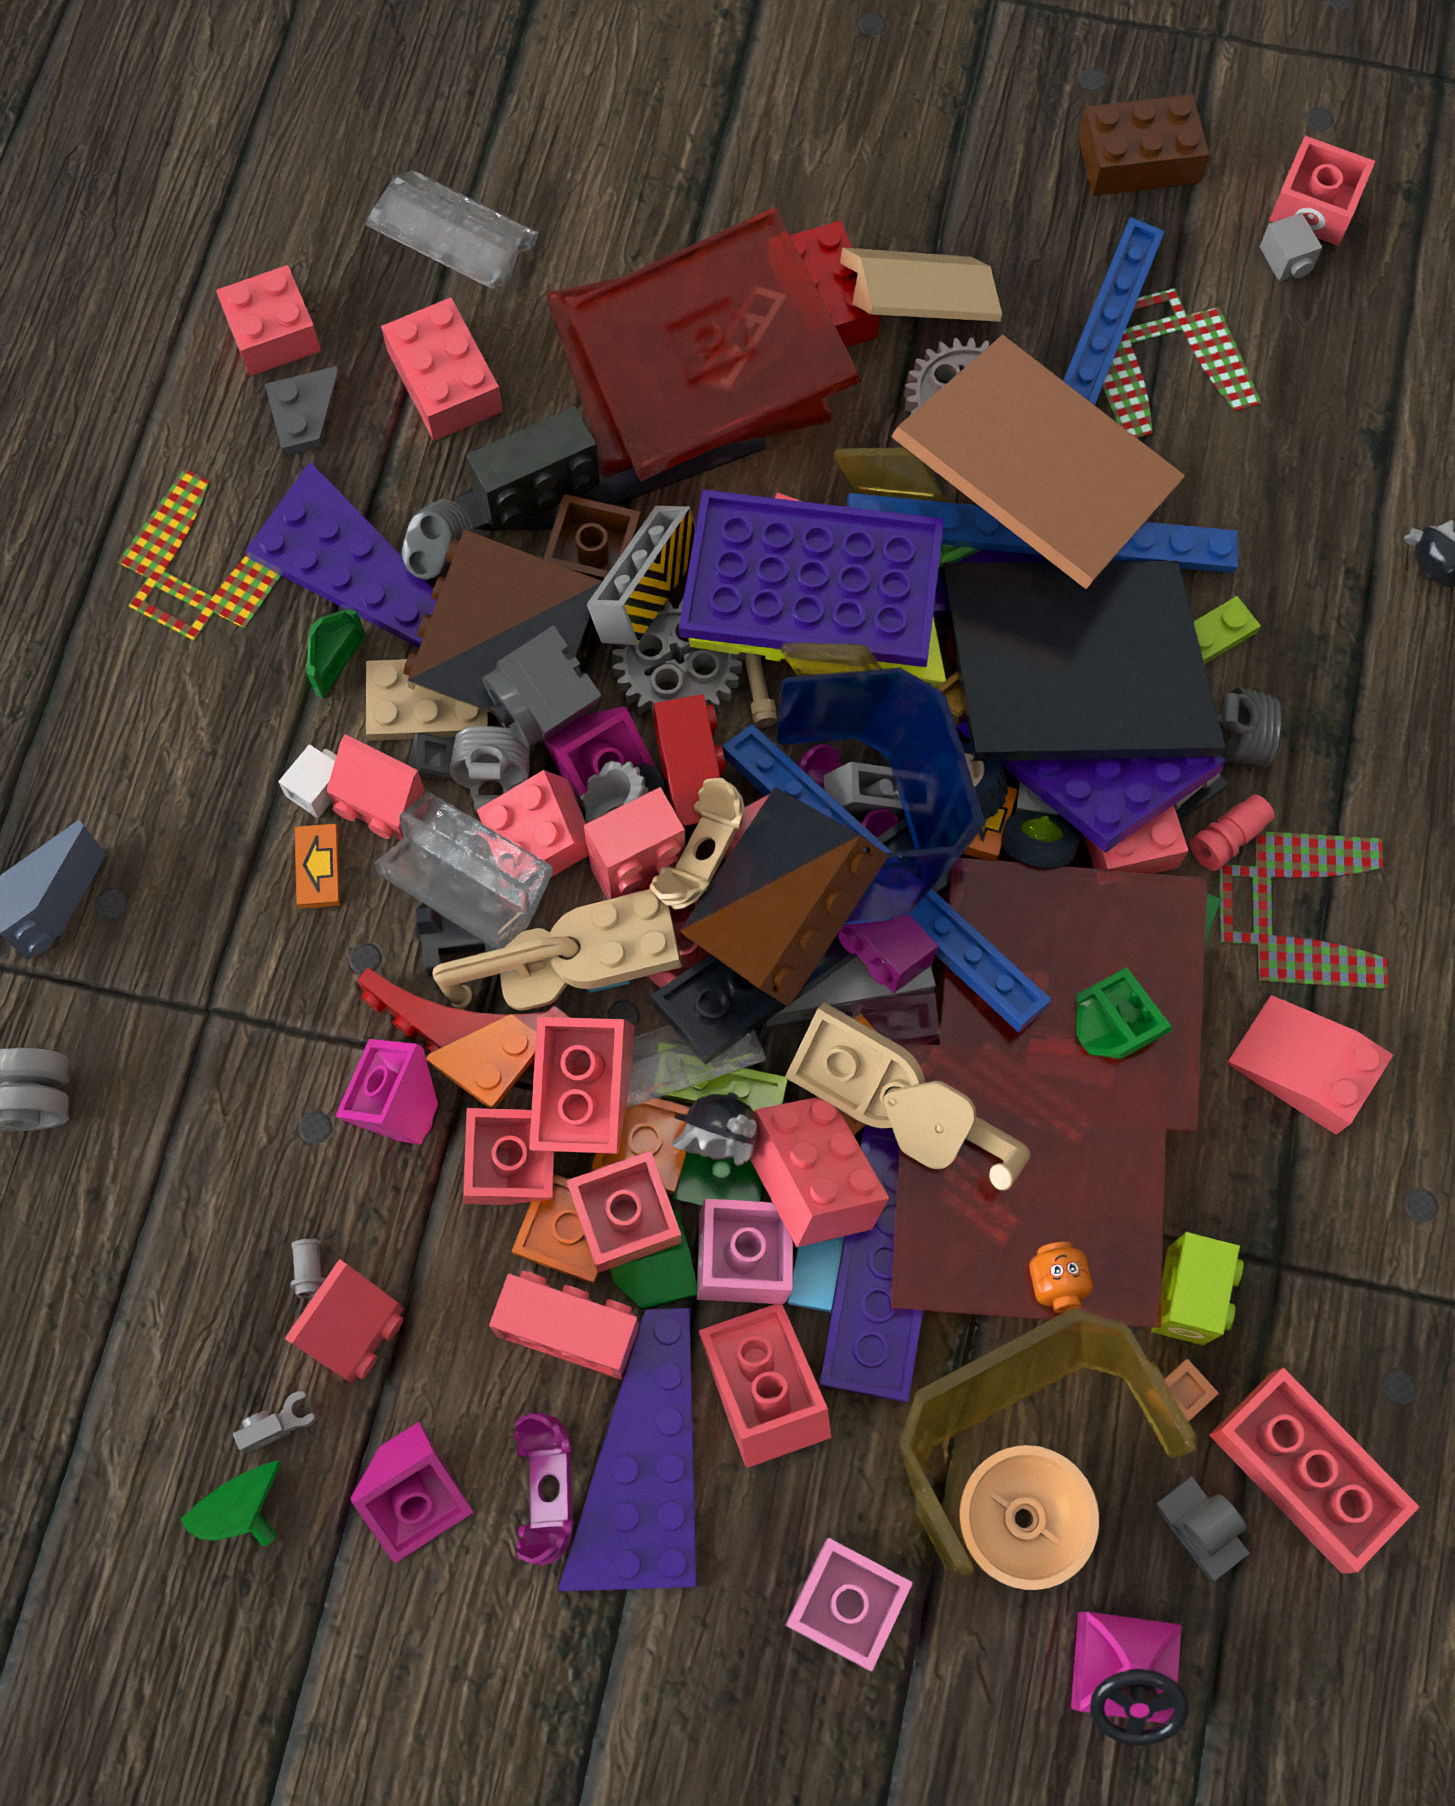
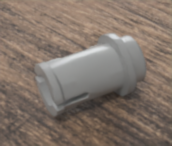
M302 1239L291 1244L295 1280L291 1281L290 1287L295 1290L296 1297H314L325 1281L321 1272V1244L317 1239Z

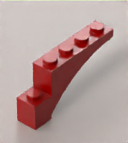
M367 968L357 979L364 992L361 999L376 1012L381 1013L385 1009L396 1018L393 1024L407 1037L412 1039L417 1034L427 1042L428 1045L425 1049L429 1054L508 1016L475 1013L434 1003L417 997L390 983L370 968ZM554 1005L548 1012L512 1014L534 1031H537V1017L570 1018ZM535 1059L528 1066L532 1071H534Z

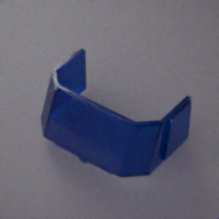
M902 668L787 677L782 681L776 731L777 743L779 745L857 738L889 757L913 842L914 850L886 853L889 857L844 925L891 920L893 917L905 916L907 913H910L957 861L986 824L947 697L939 689Z

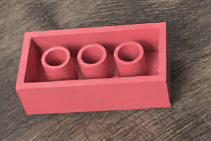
M1284 1367L1270 1373L1209 1434L1341 1574L1358 1573L1419 1508L1416 1502Z

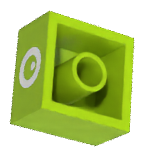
M1186 1232L1172 1243L1167 1249L1151 1332L1205 1345L1223 1335L1224 1330L1229 1331L1235 1316V1304L1229 1303L1232 1286L1237 1287L1239 1285L1243 1272V1260L1238 1259L1240 1246Z

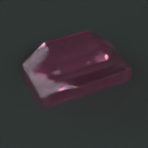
M935 993L850 1003L851 1018L854 1019L861 1013L879 1034L910 1052L919 1065L922 1064L930 1044L941 1035Z

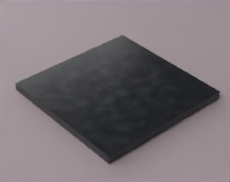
M1111 561L1087 589L1078 584L1052 562L943 563L941 577L973 761L1223 756L1226 746L1178 561Z

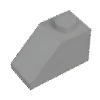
M849 762L824 775V790L855 819H864L869 812L883 808L890 809L891 814L895 815L912 814L919 809L911 788L913 771Z

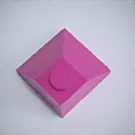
M625 707L586 714L543 742L562 777L568 779L574 795L582 806L580 796L588 791L590 776L600 774L606 762L615 761L625 765L631 761L633 765L647 763L655 767Z
M369 1039L335 1117L396 1141L421 1145L424 1137L432 1127L433 1116L438 1107L423 1047L413 1043Z
M417 1422L378 1448L350 1498L352 1504L394 1564L474 1513L441 1454L420 1422Z

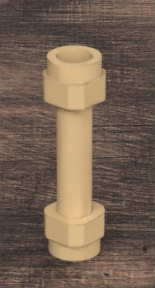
M742 652L740 660L745 661L753 697L750 711L754 726L757 728L771 727L778 722L775 701L769 699L761 662L763 655Z

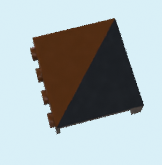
M464 529L460 541L453 539L449 546L445 559L446 562L451 563L446 578L439 576L436 581L431 599L436 600L437 603L432 615L425 613L417 633L418 637L423 638L418 653L410 652L403 674L409 676L407 680L408 688L414 690L417 685L494 714L492 706L495 704L483 684L482 677L495 670L499 660L553 625L569 647L570 652L567 654L571 659L576 657L591 616L587 603L602 581Z
M774 787L680 929V932L756 987L790 1007L889 855L860 834Z

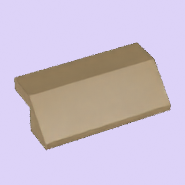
M842 248L840 264L858 273L852 304L869 314L1001 322L1002 311L991 266L975 258Z

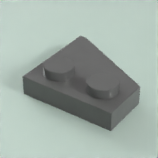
M337 366L265 384L284 456L322 447L326 433L325 423L330 418L333 407L332 396L335 385H339L340 382Z

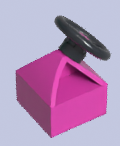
M1078 1612L1071 1709L1091 1713L1098 1729L1109 1738L1120 1743L1145 1746L1163 1742L1174 1736L1185 1724L1189 1712L1186 1694L1178 1685L1181 1625L1093 1612ZM1107 1715L1128 1718L1126 1727L1123 1728L1113 1723ZM1144 1721L1163 1723L1155 1728L1142 1730Z

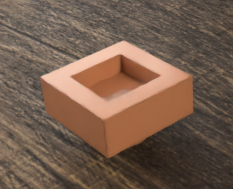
M1188 1359L1180 1363L1152 1389L1183 1425L1188 1423L1219 1394Z

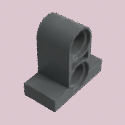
M1192 1476L1186 1478L1153 1504L1210 1581L1217 1580L1250 1554L1237 1537L1246 1530V1524L1238 1511L1222 1495L1218 1494L1207 1497Z

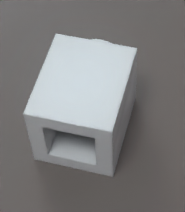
M309 744L278 782L288 799L316 818H319L331 803L327 787L337 755L328 749L320 752Z

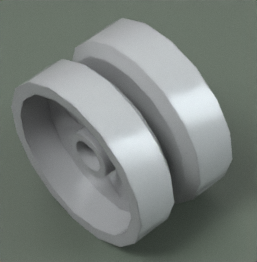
M37 1048L0 1049V1131L41 1130L65 1124L69 1120V1097L65 1092L59 1090L69 1082L70 1060L66 1055L56 1051Z

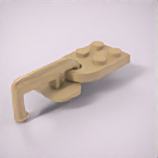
M649 889L575 908L563 915L553 926L551 932L542 928H535L509 935L500 943L498 950L439 964L434 967L432 974L441 991L456 1009H464L472 1000V990L460 983L500 974L502 993L507 1004L515 1010L525 1011L552 1004L568 984L581 989H595L681 968L682 963L671 906L663 903Z
M825 1002L817 1009L785 1078L866 1125L877 1128L892 1127L900 1149L906 1155L927 1167L941 1169L949 1166L955 1159L964 1140L968 1139L1004 1160L1002 1164H996L990 1170L989 1176L993 1186L999 1190H1007L1013 1185V1182L1020 1175L1030 1158V1151L1026 1145L978 1118L973 1102L965 1094L942 1081L925 1083L924 1074L919 1063L902 1046Z

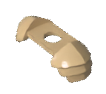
M711 778L703 782V787L698 792L699 800L694 804V811L702 816L675 869L663 866L660 870V875L655 876L650 884V889L666 905H671L673 909L687 907L706 892L735 833L741 826L744 814L742 796L731 783H728L723 778ZM707 839H713L715 841L714 853L706 860H698L696 856L698 846Z

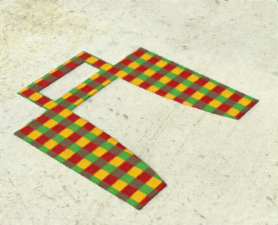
M184 469L117 563L147 578L128 606L195 641L213 613L245 629L281 575L249 559L246 555L212 597L164 572L187 536L209 485L208 480ZM154 587H157L200 609L201 612L190 626L146 603L145 600Z

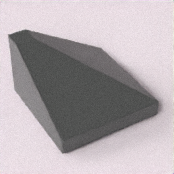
M417 732L414 736L408 766L418 770L421 780H451L449 768L455 740Z

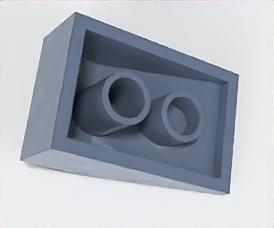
M77 820L0 875V935L25 959L45 952L51 947L53 940L62 934L107 855L80 820Z

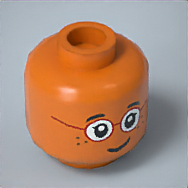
M1055 1242L1040 1247L1037 1250L1038 1255L1029 1263L1037 1301L1046 1306H1053L1056 1313H1066L1081 1308L1080 1301L1087 1298L1093 1291L1085 1253L1077 1248H1073L1070 1242Z

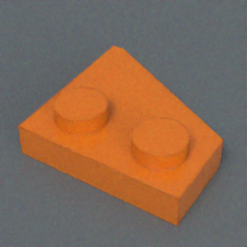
M510 1014L430 1053L426 1060L431 1066L490 1109H495L535 1059L536 1031Z

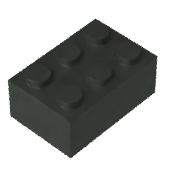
M575 406L466 454L474 496L494 532L503 528H513L519 525L525 518L538 512L551 511L559 505L564 494L583 496L591 492L595 486L600 485L596 443Z

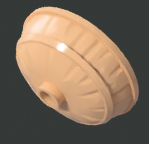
M1023 1445L1006 1448L991 1455L970 1476L960 1502L961 1532L971 1556L988 1575L1014 1588L1038 1590L1054 1587L1065 1582L1084 1566L1096 1544L1099 1529V1512L1093 1490L1083 1473L1071 1461L1050 1449ZM1019 1510L1028 1512L1031 1517L1030 1525L1027 1528H1021L1016 1524L1015 1515Z

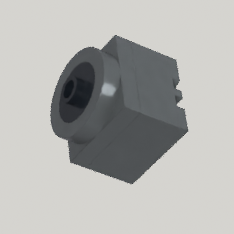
M554 625L499 660L496 669L482 677L483 684L495 704L492 706L494 714L505 728L509 726L514 734L527 748H530L537 742L542 744L595 709L602 696L585 672L581 674L579 669L580 663L577 658L571 659L567 654L570 652L569 647Z

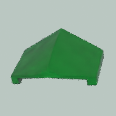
M353 609L323 616L311 625L308 636L307 675L316 696L324 699L366 637L358 612Z
M1127 967L1076 994V1037L1089 1055L1122 1059L1173 1031L1172 1025Z
M678 1209L673 1210L681 1232L680 1244L610 1269L614 1284L633 1300L641 1310L697 1296V1281Z

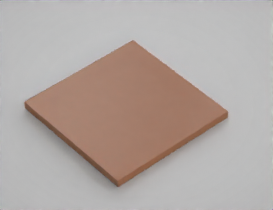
M1001 335L905 419L891 436L1086 589L1185 477L1179 470L1004 335Z

